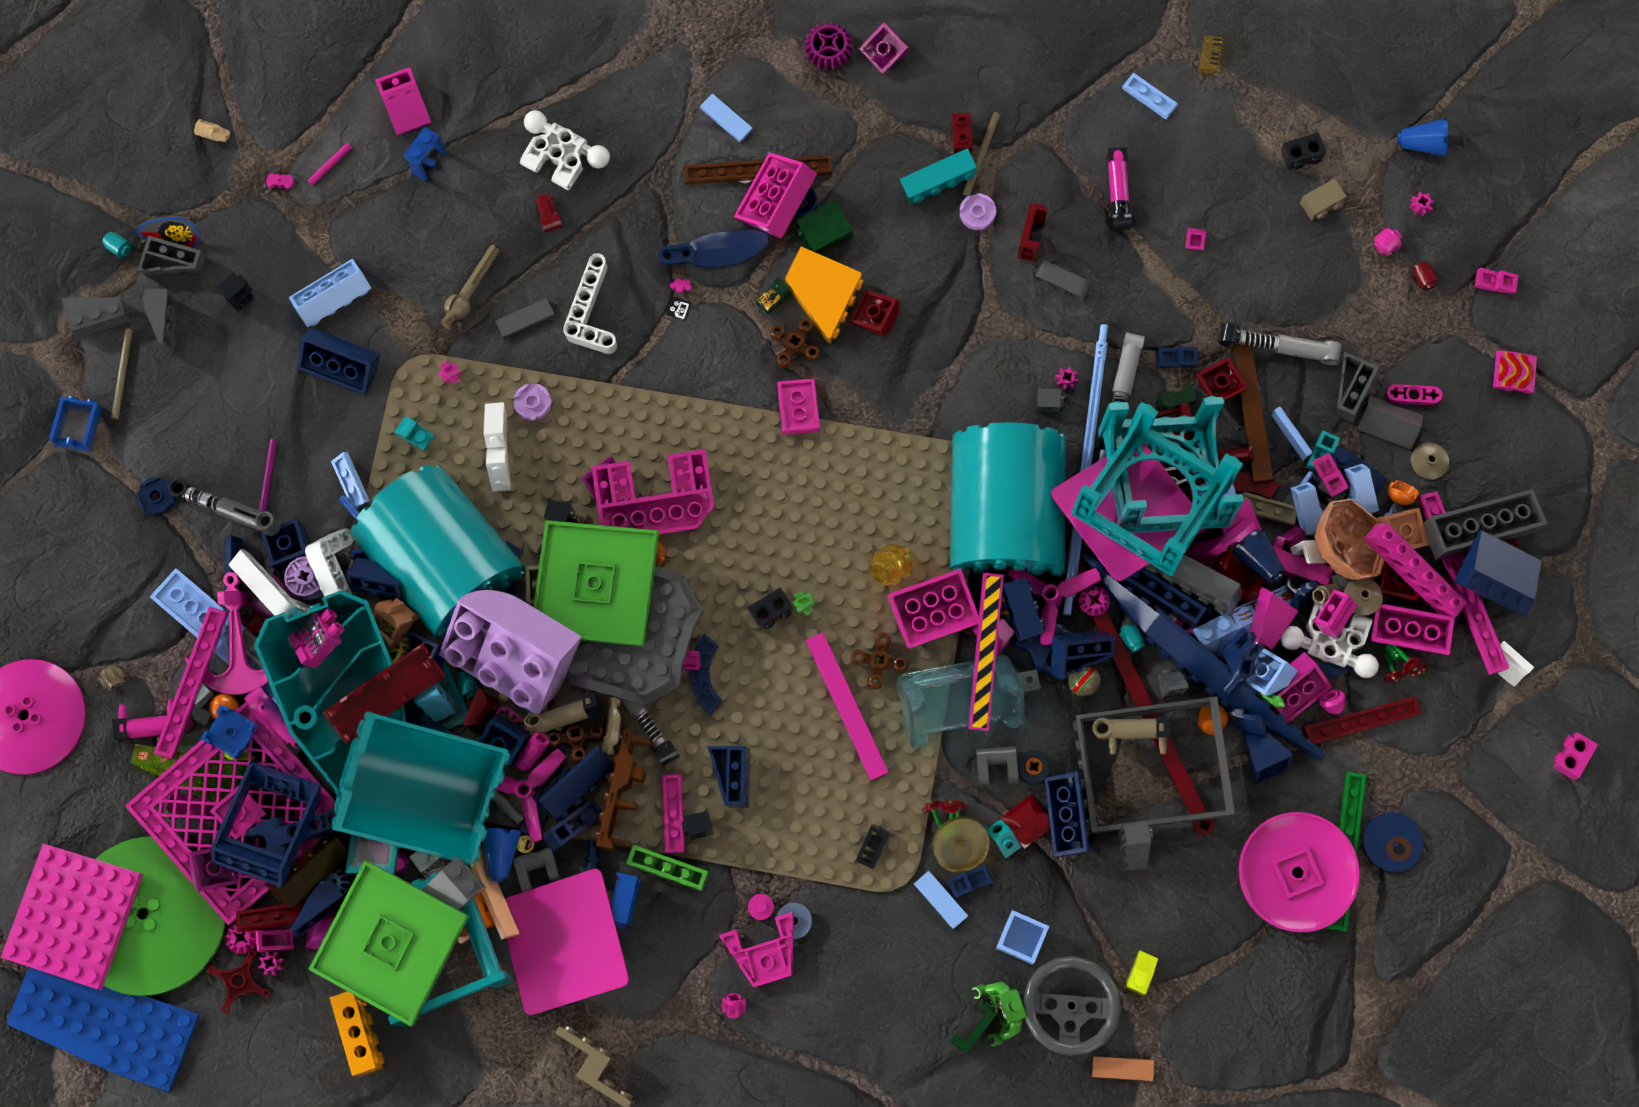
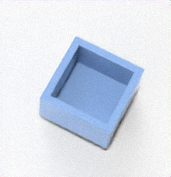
M1012 910L996 949L1033 965L1049 926Z

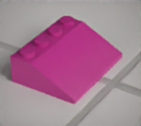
M769 152L734 217L782 239L817 173L803 162Z
M961 569L890 593L887 597L907 649L978 625L979 615Z

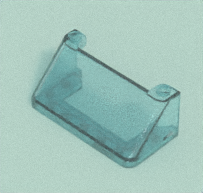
M996 656L990 722L1002 720L1006 726L1015 728L1025 725L1024 687L1010 659L1006 656ZM975 660L903 674L897 678V688L911 748L925 745L928 742V734L969 726Z

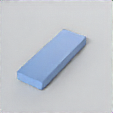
M1135 73L1130 76L1122 87L1123 90L1166 120L1178 105L1174 100Z
M711 94L700 106L702 111L740 143L753 131L749 124L714 94Z
M1281 407L1276 408L1271 414L1272 418L1303 461L1307 460L1311 456L1312 450Z
M341 453L331 463L347 499L359 510L369 503L370 500L349 453Z
M930 871L914 883L917 889L952 929L968 917Z

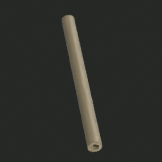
M994 112L975 160L977 173H979L1000 114ZM978 174L967 181L963 192L964 196L971 194Z
M128 328L125 329L111 414V419L119 420L133 334V330Z

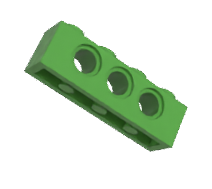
M633 845L626 863L630 867L703 892L709 876V872L636 845Z

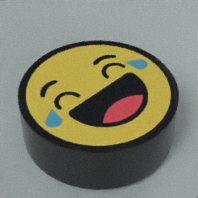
M521 835L517 846L518 852L523 855L533 852L536 848V842H531L529 835Z

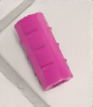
M534 733L527 745L524 746L522 752L519 753L515 763L520 770L530 771L541 757V754L549 744L548 737L545 734Z

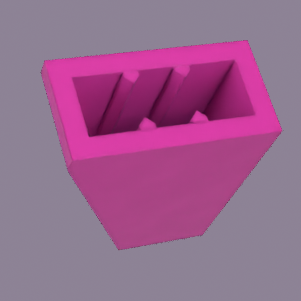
M1263 587L1259 593L1250 632H1255L1257 638L1254 642L1256 644L1259 642L1263 647L1266 646L1273 650L1298 610Z

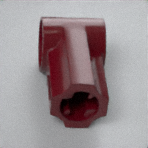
M539 195L535 200L541 215L540 220L544 232L547 233L563 228L551 195Z

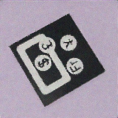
M672 296L665 315L685 321L691 302Z

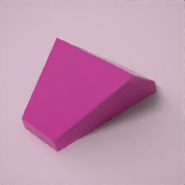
M285 926L256 930L257 951L266 953L267 951L276 952L294 949L292 930Z

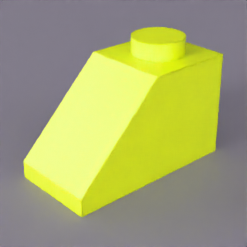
M1139 950L1124 988L1142 996L1145 995L1152 980L1158 958Z

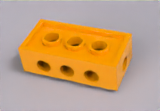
M348 991L330 997L352 1076H363L383 1069L384 1057L382 1052H378L376 1044H379L376 1032L373 1033L371 1028L373 1020L371 1014L366 1011L365 1006L367 1002ZM354 1009L355 1014L351 1017V1012ZM360 1029V1035L357 1037V1030ZM364 1048L366 1049L365 1056L362 1055V1051Z

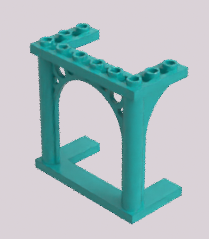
M1209 396L1204 398L1195 417L1180 416L1179 418L1162 417L1155 419L1151 429L1160 432L1166 439L1183 444L1199 459L1209 462L1217 469L1219 461L1216 447V420L1224 405L1223 397ZM1120 401L1109 403L1099 427L1098 434L1099 438H1104L1107 461L1110 460L1123 441L1122 436L1128 434L1127 431L1132 422V419H1125L1129 411L1128 402L1121 403ZM1193 432L1195 436L1192 440L1187 441L1184 439L1185 433ZM1197 441H1199V443H1197V446H1198L1199 448L1194 447V444H1195ZM1127 469L1123 471L1112 487L1118 518L1116 524L1130 533L1176 531L1188 516L1186 514L1143 517L1147 508L1146 500H1132ZM1224 493L1201 529L1230 527L1244 502L1243 495H1225Z
M1141 402L1129 426L1128 434L1092 486L1083 485L1071 514L1172 577L1187 548L1224 493L1227 494L1243 463L1236 457L1225 454L1218 468L1215 469L1209 462L1202 461L1194 453L1181 448L1178 443L1171 442L1160 432L1153 431L1151 427L1158 411L1151 405ZM1143 444L1151 447L1152 453L1150 455L1143 452ZM1135 449H1137L1139 457L1133 456L1134 454H1136ZM1156 460L1172 465L1185 476L1192 490L1193 502L1190 513L1174 537L1169 538L1162 552L1096 512L1123 471L1140 461ZM1201 478L1208 482V484L1200 487L1195 484V480ZM1197 492H1206L1205 494L1202 493V497L1197 494Z
M440 871L430 874L429 879L424 881L422 878L411 882V884L422 890ZM475 898L462 909V912L469 915L465 927L484 978L426 1001L419 1015L485 988L491 987L496 989L514 981L510 973L500 968ZM393 1016L388 1017L390 1025L400 1027L407 1025Z

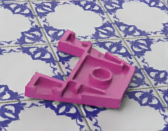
M793 912L775 917L780 938L743 949L738 930L719 935L753 987L792 976Z

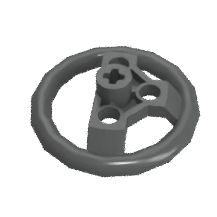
M1078 956L1054 958L1040 966L1027 982L1022 1000L1026 1013L1025 1022L1033 1037L1050 1051L1067 1056L1089 1054L1103 1046L1117 1029L1121 1013L1119 990L1110 974L1094 961ZM1075 968L1086 971L1099 980L1107 993V998L1037 993V991L1049 975L1058 970ZM1047 999L1055 1000L1056 1008L1054 1010L1046 1008L1045 1002ZM1069 1002L1075 1005L1074 1009L1070 1010L1068 1008ZM1088 1002L1095 1003L1097 1008L1095 1013L1090 1014L1086 1011L1085 1006ZM1036 1013L1050 1015L1059 1025V1040L1054 1039L1043 1030L1036 1017ZM1090 1018L1106 1019L1105 1024L1097 1035L1084 1042H1080V1027ZM1066 1021L1074 1022L1075 1030L1073 1032H1067L1064 1029Z

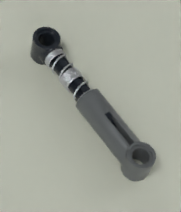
M175 479L169 484V493L181 503H198L204 508L212 509L220 516L262 531L267 536L277 534L281 528L279 520L270 512L257 510L226 497L218 499L217 496L214 497L210 493L199 492L183 479Z

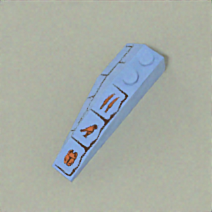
M1287 585L1272 591V593L1290 605L1293 597L1287 592ZM1258 598L1235 608L1231 616L1227 614L1221 615L1193 629L1190 635L1215 656L1221 642L1233 638L1242 627L1247 629L1249 635Z

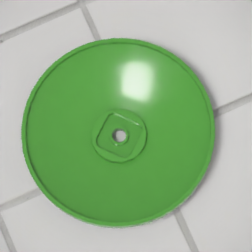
M151 836L121 842L99 855L96 860L144 874L104 986L123 994L152 996L175 990L193 980L207 967L217 953L223 940L227 923L201 893L196 892L194 885ZM145 908L148 910V916L141 920L138 914L141 909Z

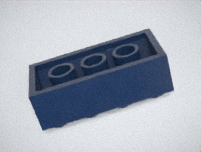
M311 328L301 338L297 369L365 395L377 372L380 354Z
M596 746L539 800L540 806L556 822L559 819L561 821L570 814L568 810L573 806L578 807L585 800L583 798L584 795L588 792L590 794L599 787L597 784L599 781L609 778L610 773L613 772L614 765L599 746Z
M1080 772L1044 778L1054 857H1069L1089 852Z

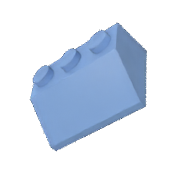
M1263 649L1255 660L1252 674L1245 682L1260 693L1268 696L1286 688L1298 670L1288 662Z

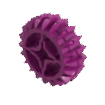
M824 21L823 26L817 24L816 29H810L811 34L807 33L806 35L807 40L804 41L806 46L804 49L805 53H808V60L812 59V65L817 63L818 68H821L823 65L825 70L828 69V66H831L832 70H834L835 65L841 68V62L847 63V58L851 57V52L853 51V39L850 38L851 34L846 32L845 27L840 29L839 23L833 26L832 21L830 25H826ZM839 40H841L844 45L841 51L838 49L837 46ZM816 41H818L820 45V50L818 52L814 48Z

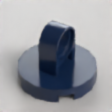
M1297 576L1289 578L1287 592L1293 597L1290 605L1298 610L1300 614L1309 611L1315 602L1312 598V593L1316 587L1322 584L1317 580L1306 583ZM1297 583L1301 588L1293 589L1290 585Z

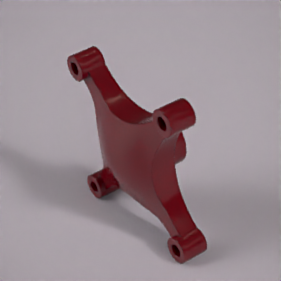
M250 950L244 963L233 970L222 971L214 966H209L207 969L209 974L217 975L225 983L227 999L221 1007V1011L224 1014L230 1012L231 1004L241 995L258 993L265 998L270 996V991L259 987L251 976V963L257 955L254 950Z

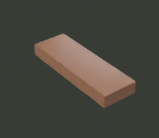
M1093 1056L1092 1077L1153 1081L1154 1060Z

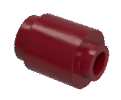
M1423 261L1413 267V274L1421 289L1426 288V290H1430L1437 286L1436 282L1439 279L1430 264Z

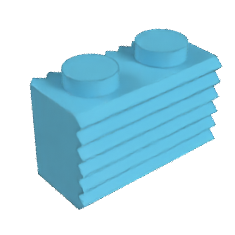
M435 682L414 697L417 707L423 708L425 716L427 718L430 717L434 722L456 713L454 701L438 682Z

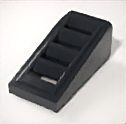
M871 824L856 862L874 869L890 831ZM872 832L883 835V839L872 835ZM869 839H872L880 843V845L877 846L868 841ZM866 846L876 850V854L866 850ZM866 854L874 859L873 861H870L866 858H863L862 855Z

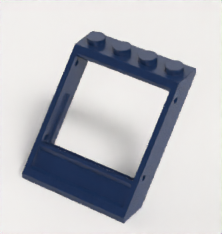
M251 761L211 846V862L282 887L320 804L321 785ZM251 785L307 803L285 856L228 837Z

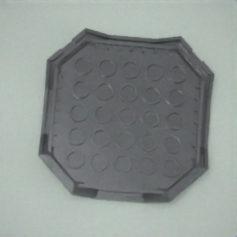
M655 566L644 647L580 641L566 674L570 685L618 697L644 707L658 700L659 697L666 693L669 694L681 687L683 666L694 629L704 613L685 576Z

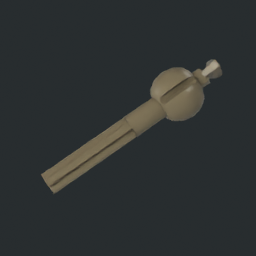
M490 245L459 295H451L445 301L444 309L447 314L441 320V324L446 329L450 330L455 319L461 320L469 314L470 303L468 300L500 252L496 246Z

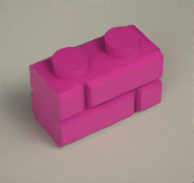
M1333 590L1330 598L1314 620V623L1322 633L1335 638L1339 636L1357 607L1350 595Z

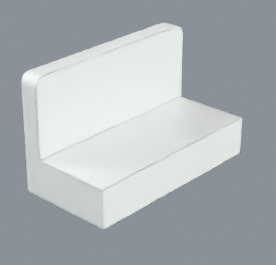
M1303 540L1291 547L1292 555H1305L1308 564L1328 563L1321 557L1316 540Z
M1503 641L1500 643L1509 669L1498 674L1514 687L1534 667Z

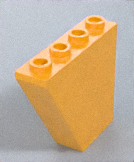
M800 247L785 277V285L824 339L831 344L833 338L836 339L839 335L840 329L838 327L840 323H844L848 316L846 312L848 307H852L855 302L856 296L854 295L856 290L860 291L863 285L862 273Z

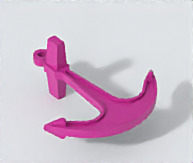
M228 572L223 577V582L228 588L225 591L217 592L218 605H223L229 610L230 663L228 669L220 675L207 670L203 683L221 693L233 695L247 694L252 692L257 686L261 685L264 687L269 682L264 669L255 670L247 661L239 610L242 606H249V595L237 587L240 584V577L234 572ZM231 577L234 578L233 583L230 582ZM188 657L185 658V661H186L187 663H188V661H189V658H188Z

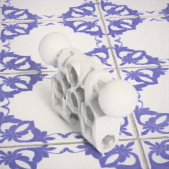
M530 111L525 115L524 126L530 133L537 134L543 132L546 135L533 137L520 160V164L538 173L544 163L550 160L554 165L558 166L551 182L566 190H570L583 170L580 160L582 154L587 157L588 163L594 168H603L608 164L610 153L604 146L596 145L591 147L587 145L586 139L573 133L570 129L564 128L557 123L552 125L547 123L545 115L540 111ZM565 137H571L570 141L563 142ZM541 143L546 144L542 149L537 148ZM556 152L562 153L560 157H553ZM571 161H577L575 166H569Z
M1314 602L1305 626L1310 638L1305 637L1302 630L1297 626H1288L1280 638L1282 646L1286 649L1295 650L1301 647L1308 650L1307 654L1320 658L1324 662H1330L1343 668L1346 665L1352 666L1360 677L1370 678L1378 671L1379 664L1373 655L1361 654L1355 656L1351 654V652L1360 649L1365 644L1373 620L1370 617L1353 613L1347 628L1344 627L1339 634L1340 637L1335 638L1321 631L1314 630L1312 626L1314 620L1324 606ZM1350 637H1355L1358 640V645H1353L1350 642ZM1325 648L1332 649L1333 656L1327 655Z

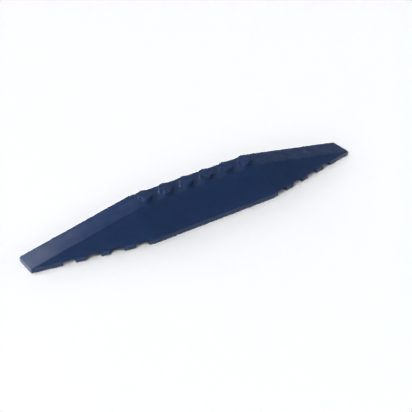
M1085 553L1082 556L1081 561L1089 570L1093 568L1098 570L1101 577L1099 583L1133 625L1136 624L1145 638V642L1150 647L1155 646L1164 659H1170L1175 663L1174 667L1178 671L1187 673L1190 676L1191 682L1195 685L1200 684L1209 697H1217L1218 701H1220L1219 705L1223 706L1225 710L1227 708L1245 709L1247 714L1261 715L1266 728L1265 731L1318 761H1322L1326 757L1309 739L1302 736L1295 726L1289 725L1281 713L1277 715L1269 708L1271 704L1266 699L1261 701L1254 695L1257 691L1247 682H1241L1232 694L1225 692L1222 685L1231 675V670L1228 666L1160 609L1155 611L1149 607L1148 604L1150 602L1144 597L1138 598L1132 593L1133 589L1131 587H1125L1121 582L1113 579L1109 572L1088 554Z

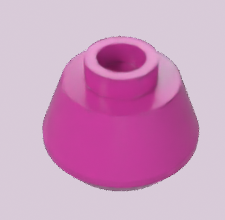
M1338 689L1329 690L1321 696L1319 704L1328 713L1339 714L1345 707V693Z

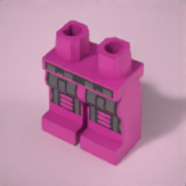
M328 608L322 614L314 612L311 615L312 618L306 622V625L298 633L293 632L288 637L294 650H296L295 652L301 664L315 669L333 651L335 645L338 646L342 642L339 636L345 631L340 623L334 622L332 624L337 615L335 611Z

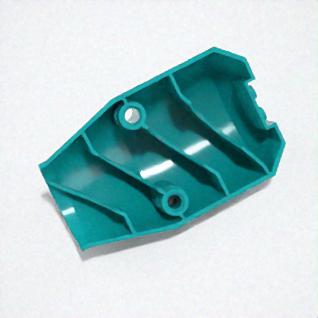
M342 590L322 597L323 606L320 603L310 606L309 611L303 614L301 610L290 614V619H287L285 612L265 619L254 644L290 735L333 787L337 796H341L339 784L352 741L345 744L323 711L393 664L368 601ZM328 608L335 611L337 615L332 624L334 622L340 623L345 631L339 636L342 642L338 646L335 645L333 651L315 669L301 664L295 652L296 650H294L288 637L293 632L298 633L306 625V622L312 618L311 615L314 612L322 614ZM404 705L387 717L406 722ZM302 712H308L311 715V720L308 723H302L299 720Z

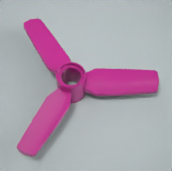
M1012 568L1008 572V576L1013 580L1026 577V580L1031 583L1032 593L1043 597L1046 603L1042 612L1045 629H1043L1044 633L1041 634L1040 643L1045 646L1052 644L1058 614L1057 606L1061 604L1062 598L1070 597L1101 580L1096 568L1061 582L1058 587L1053 584L1046 585L1045 582L1025 571H1016ZM1052 593H1055V594H1056L1055 597H1053V598H1048V596H1049L1050 594H1052Z
M555 749L530 773L527 781L522 780L518 782L514 778L504 776L502 784H498V787L495 788L508 794L515 793L517 797L523 798L522 810L531 842H538L543 838L537 804L533 798L536 795L537 787L542 786L565 761L566 755L559 749ZM527 785L529 791L526 795H524L523 787Z

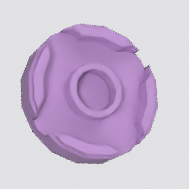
M981 193L969 195L961 203L959 210L962 223L968 228L983 230L994 222L996 207L994 201L989 196Z
M526 384L519 388L514 396V408L518 415L525 420H540L551 409V396L547 389L540 384Z

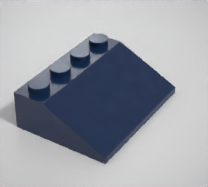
M1479 530L1454 583L1526 617L1535 600L1542 561Z

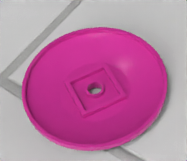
M28 659L7 664L0 668V770L12 774L30 775L53 768L70 755L82 736L86 721V704L82 691L69 673L50 662ZM27 710L29 717L26 720H21V712Z
M1303 812L1280 814L1258 826L1244 844L1238 870L1242 892L1255 913L1267 923L1290 932L1316 931L1331 925L1342 917L1356 896L1360 874L1355 850L1346 835L1330 821L1320 816ZM1298 867L1302 870L1303 875L1301 878H1295L1292 875L1293 868Z

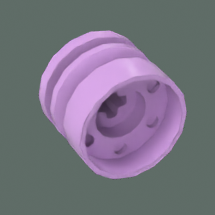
M304 556L293 560L285 570L284 579L286 586L297 598L304 602L313 603L320 601L324 595L307 557ZM307 574V575H308V576H307V579H308V580L304 581V579H305L304 576Z

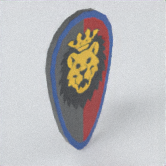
M181 216L151 219L142 223L136 229L137 234L146 240L149 235L191 248L197 246L200 241L198 227L193 221Z

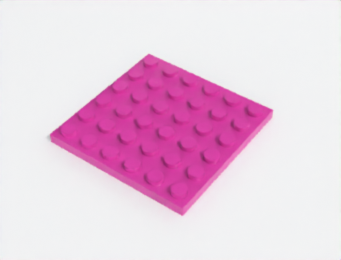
M43 844L1 958L102 990L144 874Z

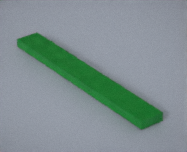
M1346 772L1339 829L1346 835L1357 855L1366 775ZM1350 907L1342 917L1326 928L1346 932Z

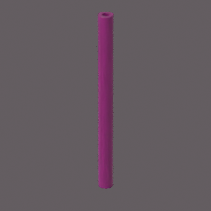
M270 440L259 506V510L263 512L267 511L277 447L276 440Z

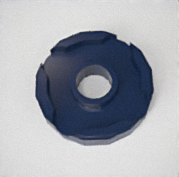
M158 477L144 481L136 495L140 508L150 515H161L169 511L175 503V498L169 493L168 487L170 483ZM160 492V498L153 501L151 498L152 494Z

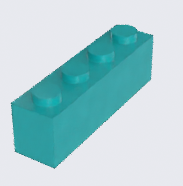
M967 148L901 178L900 182L909 203L916 204L922 202L927 196L939 194L941 190L947 187H955L960 181L970 180L978 173L977 167Z

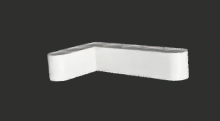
M596 253L589 258L563 330L569 342L611 354L617 349L615 336L610 332L587 325L607 271L605 257ZM596 262L603 263L600 267L594 266ZM592 278L596 279V282L593 284L587 283ZM585 295L590 296L586 301L581 300ZM578 312L584 313L580 318L575 317ZM571 329L577 330L574 335L568 334ZM588 335H595L593 340L586 339ZM607 340L613 341L610 346L604 345V342Z
M347 528L331 533L309 544L305 549L306 557L324 596L340 590L352 594L334 554L353 543L351 531Z
M241 549L229 563L233 571L275 616L285 612L287 619H290V614L301 610L303 614L309 611L311 605L292 599L247 551Z

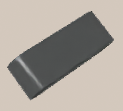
M1048 261L1041 263L1034 277L1038 283L1079 302L1084 300L1091 286V283L1086 279Z

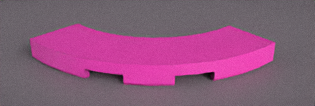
M1243 519L1224 535L1210 541L1197 542L1186 556L1193 560H1204L1208 555H1219L1228 550L1227 546L1236 541L1238 543L1242 541L1257 526L1253 521Z

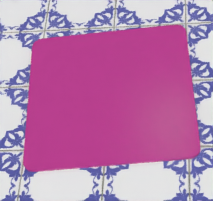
M1146 444L1142 445L1143 452L1150 455L1152 451ZM1135 449L1136 454H1134L1133 456L1139 457L1137 449ZM1106 456L1055 487L1051 492V497L1113 579L1123 581L1150 563L1071 514L1083 485L1091 487L1108 463ZM1140 461L1127 468L1132 500H1146L1147 508L1143 517L1186 515L1190 513L1191 501L1159 461ZM1111 488L1096 512L1117 523V512L1113 489ZM1178 530L1132 534L1162 552L1169 538H1173Z
M592 869L505 898L519 931L518 935L506 939L526 1014L535 1015L627 985L629 976L603 875L600 870Z

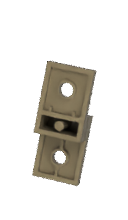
M559 1026L555 1034L588 1054L576 1077L623 1107H632L635 1101L631 1100L633 1097L631 1094L624 1090L617 1091L614 1089L616 1086L614 1083L603 1079L614 1061L610 1057L612 1053L603 1047L597 1049L594 1047L595 1042L587 1037H578V1031L570 1026Z

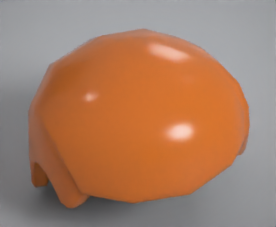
M1396 480L1394 483L1391 482L1387 489L1389 498L1394 503L1403 506L1412 504L1419 494L1416 488L1399 480Z
M221 693L213 697L210 702L209 711L215 720L218 716L216 711L221 704L234 711L240 705L237 698L233 695Z
M1219 705L1223 731L1227 725L1228 716L1225 708ZM1210 706L1203 707L1199 711L1198 726L1203 732L1214 735Z

